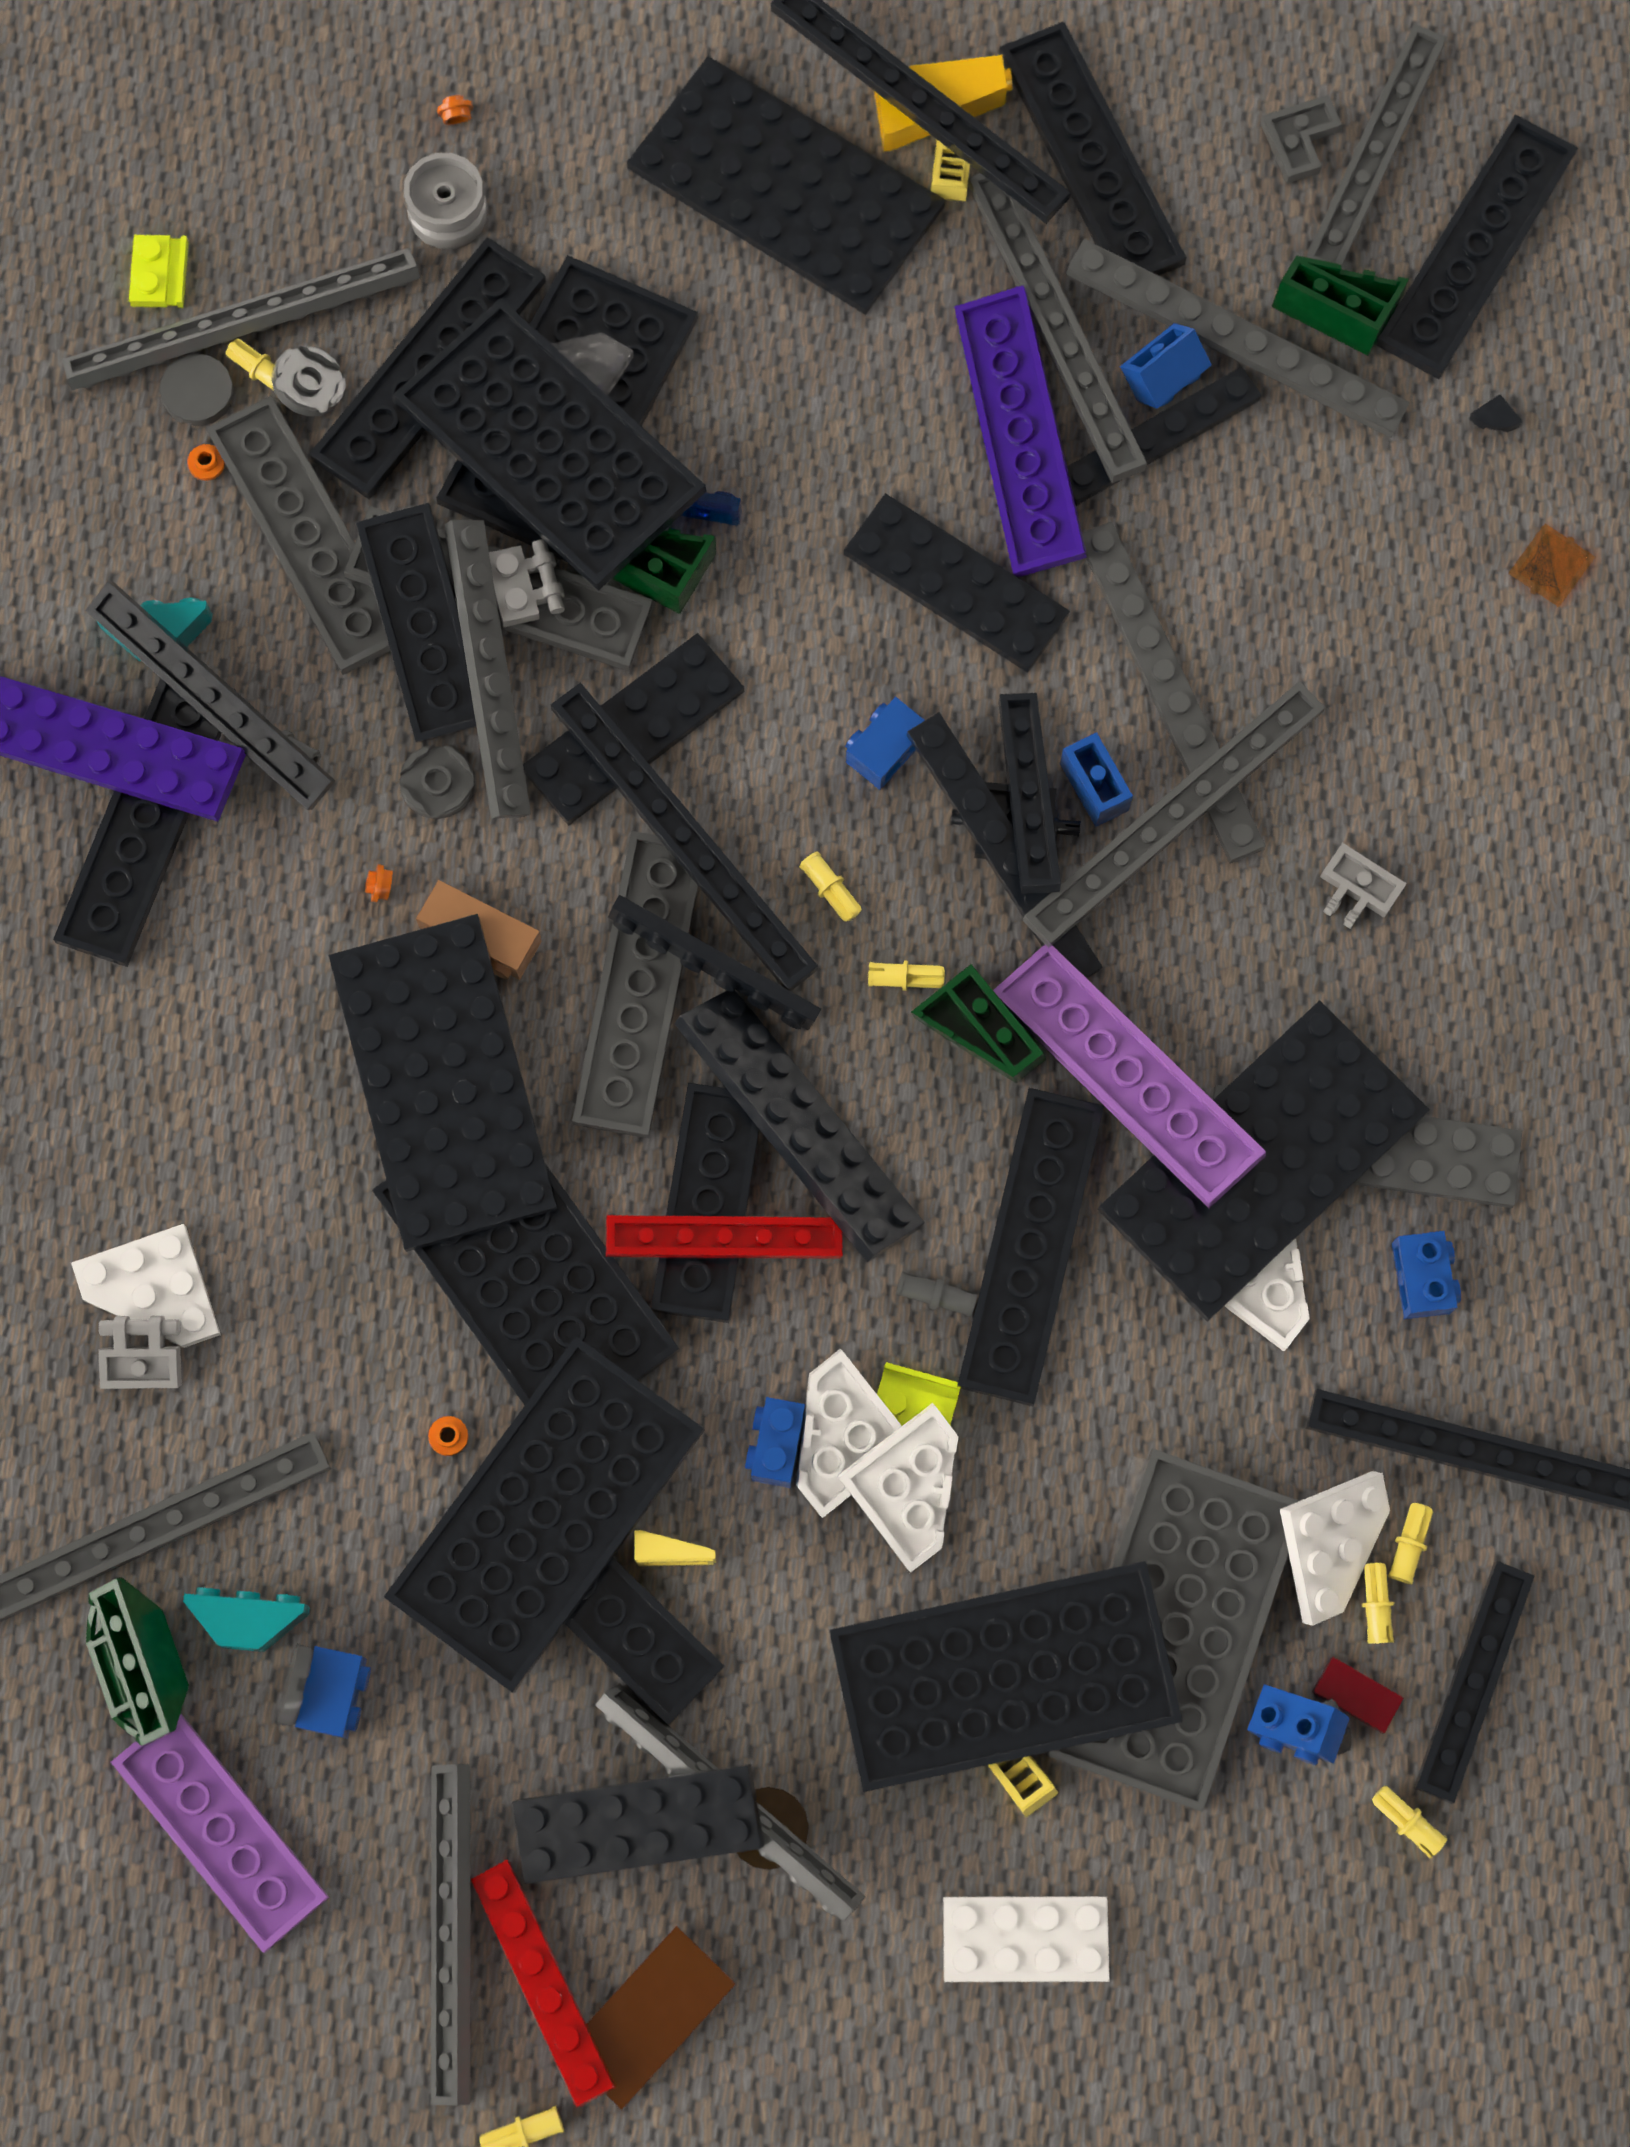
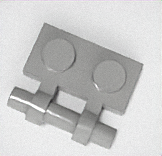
M543 539L532 543L535 555L524 559L521 545L489 552L497 607L503 628L539 620L537 605L548 603L551 614H559L565 610L562 598L565 596L563 586L557 582L554 571L556 566L553 552H549L547 542ZM539 572L543 587L533 590L529 574Z
M116 1316L114 1320H101L99 1322L100 1336H113L114 1347H102L98 1350L100 1389L180 1387L182 1385L180 1346H165V1335L180 1334V1320H165L164 1316H150L149 1320H130L129 1316ZM148 1335L149 1347H130V1336Z

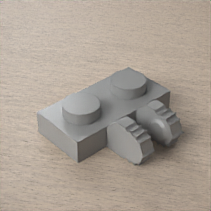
M1342 843L1320 876L1338 888L1323 912L1331 916L1340 906V901L1344 895L1347 894L1358 902L1345 917L1344 926L1351 929L1365 906L1385 918L1407 883Z

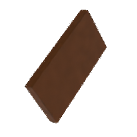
M678 1926L667 1935L587 2023L588 2029L616 2086L615 2089L605 2094L621 2110L736 1985Z

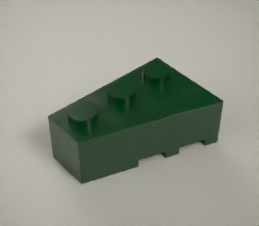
M1296 255L1280 281L1272 308L1369 356L1379 336L1398 307L1409 279L1398 276L1397 281L1376 277L1375 271L1365 269L1363 274L1342 270L1341 264Z
M669 528L668 531L664 530L612 579L681 614L716 555V538L706 534L703 537L683 534L681 530Z
M972 964L911 1011L916 1020L1015 1083H1018L1046 1060L1042 1050Z

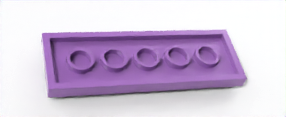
M180 1714L174 1732L144 1746L135 1741L111 1761L112 1765L263 1953L270 1950L330 1898L182 1714Z

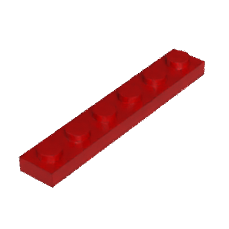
M606 1216V1257L841 1259L843 1256L842 1231L831 1217Z
M505 1860L471 1879L472 1884L576 2107L580 2108L615 2089L616 2086L510 1861Z

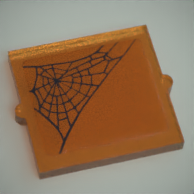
M1544 524L1508 574L1529 587L1532 594L1538 593L1557 607H1560L1596 557L1575 544L1573 537L1566 538L1547 524Z

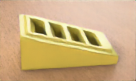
M937 140L931 192L943 199L966 202L970 165L961 158L942 156L943 153H955ZM941 164L957 165L963 167L962 169L941 167ZM940 175L961 177V180L940 178Z
M635 1530L634 1532L635 1562L638 1566L714 1565L716 1563V1553L711 1548L643 1530Z
M1032 1756L1022 1757L1021 1761L1005 1773L1000 1767L1008 1761L988 1765L1025 1817H1028L1058 1794L1055 1786ZM1030 1768L1033 1773L1014 1787L1010 1781ZM1040 1781L1043 1786L1024 1800L1021 1794Z

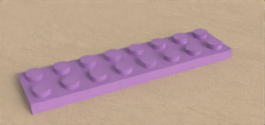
M1043 945L993 990L1016 1020L1208 1208L1266 1157V1151L1053 945L1049 948Z

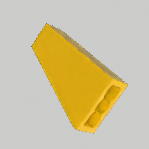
M1002 55L908 66L973 117L1005 105L1007 91H1012L1010 68L1004 69ZM874 91L883 152L892 151L931 135Z

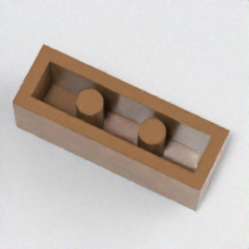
M438 880L416 918L419 928L424 929L478 914L495 975L503 979H508L511 975L520 980L542 942L540 932Z

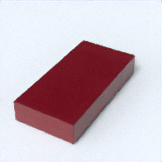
M1335 1657L1330 1658L1312 1693L1326 1701L1333 1699V1701H1336L1339 1709L1382 1734L1388 1729L1404 1699L1402 1696Z

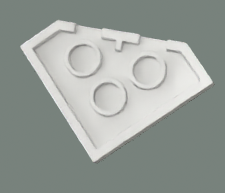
M184 1224L71 1263L82 1299L87 1303L116 1316H129L130 1320H149L150 1316H164L165 1320L178 1319L181 1325L180 1334L165 1335V1339L182 1348L221 1335L193 1246Z
M1296 1239L1225 1305L1227 1309L1282 1351L1288 1348L1310 1319L1308 1305L1305 1301L1302 1282L1304 1279Z
M841 1349L809 1373L796 1486L822 1518L851 1495L837 1475L902 1427Z
M933 1403L837 1475L910 1573L942 1549L946 1508L949 1505L953 1477L951 1475L958 1443V1435Z
M1371 1471L1280 1509L1303 1623L1313 1626L1344 1612L1390 1512L1383 1473Z

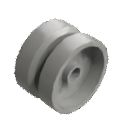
M434 153L421 158L410 168L404 180V200L414 233L424 243L439 249H456L471 243L481 234L487 221V202L484 195L482 178L478 169L468 159L454 153Z

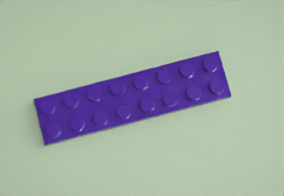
M1018 286L954 306L1013 574L1019 578L1087 558L1025 286Z
M0 676V756L210 820L219 821L246 756L243 748Z

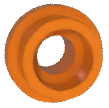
M454 95L443 99V104L437 108L438 116L443 118L445 125L464 123L472 118V101L464 100V97L461 95Z
M210 444L195 447L190 452L187 460L191 474L197 479L204 481L217 478L225 467V463L217 448ZM203 457L212 458L211 462L207 465L199 463Z
M378 864L376 871H368L365 893L371 894V902L377 903L378 899L388 900L393 871L384 869V865Z
M444 1416L432 1424L428 1438L431 1447L438 1454L454 1456L466 1447L469 1434L467 1427L460 1419L453 1416ZM445 1429H453L455 1431L453 1441L443 1442L441 1440V1434Z

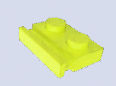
M134 235L129 291L131 307L178 306V308H184L189 243L187 236L171 238L170 235Z
M886 1362L877 1395L902 1426L932 1403L951 1425L961 1387H957L958 1382Z

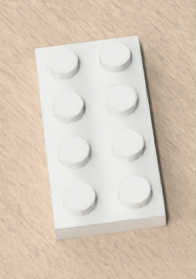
M943 1897L944 1982L1109 1981L1107 1897Z

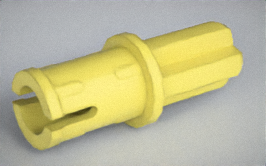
M236 338L233 342H230L226 351L227 357L249 372V377L252 380L258 379L274 391L271 376L275 364L271 362L270 356L267 354L261 355L241 339Z
M818 851L810 854L801 862L799 867L818 888V896L820 898L825 897L843 921H851L861 912V906L842 884L844 878L836 876Z
M904 960L903 964L869 962V987H903V991H907V987L941 988L945 983V969L943 966L909 965L908 960Z
M1412 1503L1410 1505L1401 1537H1396L1395 1539L1398 1547L1391 1571L1388 1574L1389 1578L1406 1584H1413V1577L1421 1552L1427 1549L1424 1542L1433 1515L1432 1508L1420 1503Z
M1368 1563L1364 1567L1367 1603H1362V1607L1366 1608L1368 1644L1392 1643L1394 1638L1391 1606H1394V1602H1389L1386 1565L1384 1563Z
M1383 1786L1372 1799L1374 1805L1398 1826L1397 1833L1399 1835L1405 1834L1429 1858H1432L1433 1855L1435 1856L1445 1845L1447 1838L1421 1816L1422 1811L1419 1808L1414 1810L1410 1808L1387 1786Z
M554 2106L549 2110L522 2120L520 2116L515 2117L516 2122L484 2133L479 2138L481 2147H530V2143L557 2133H563L564 2128L558 2109Z

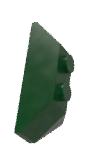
M116 1578L89 1593L88 1603L91 1607L87 1617L86 1645L111 1718L128 1734L135 1737L141 1746H144L176 1730L189 1684L163 1610L124 1578Z

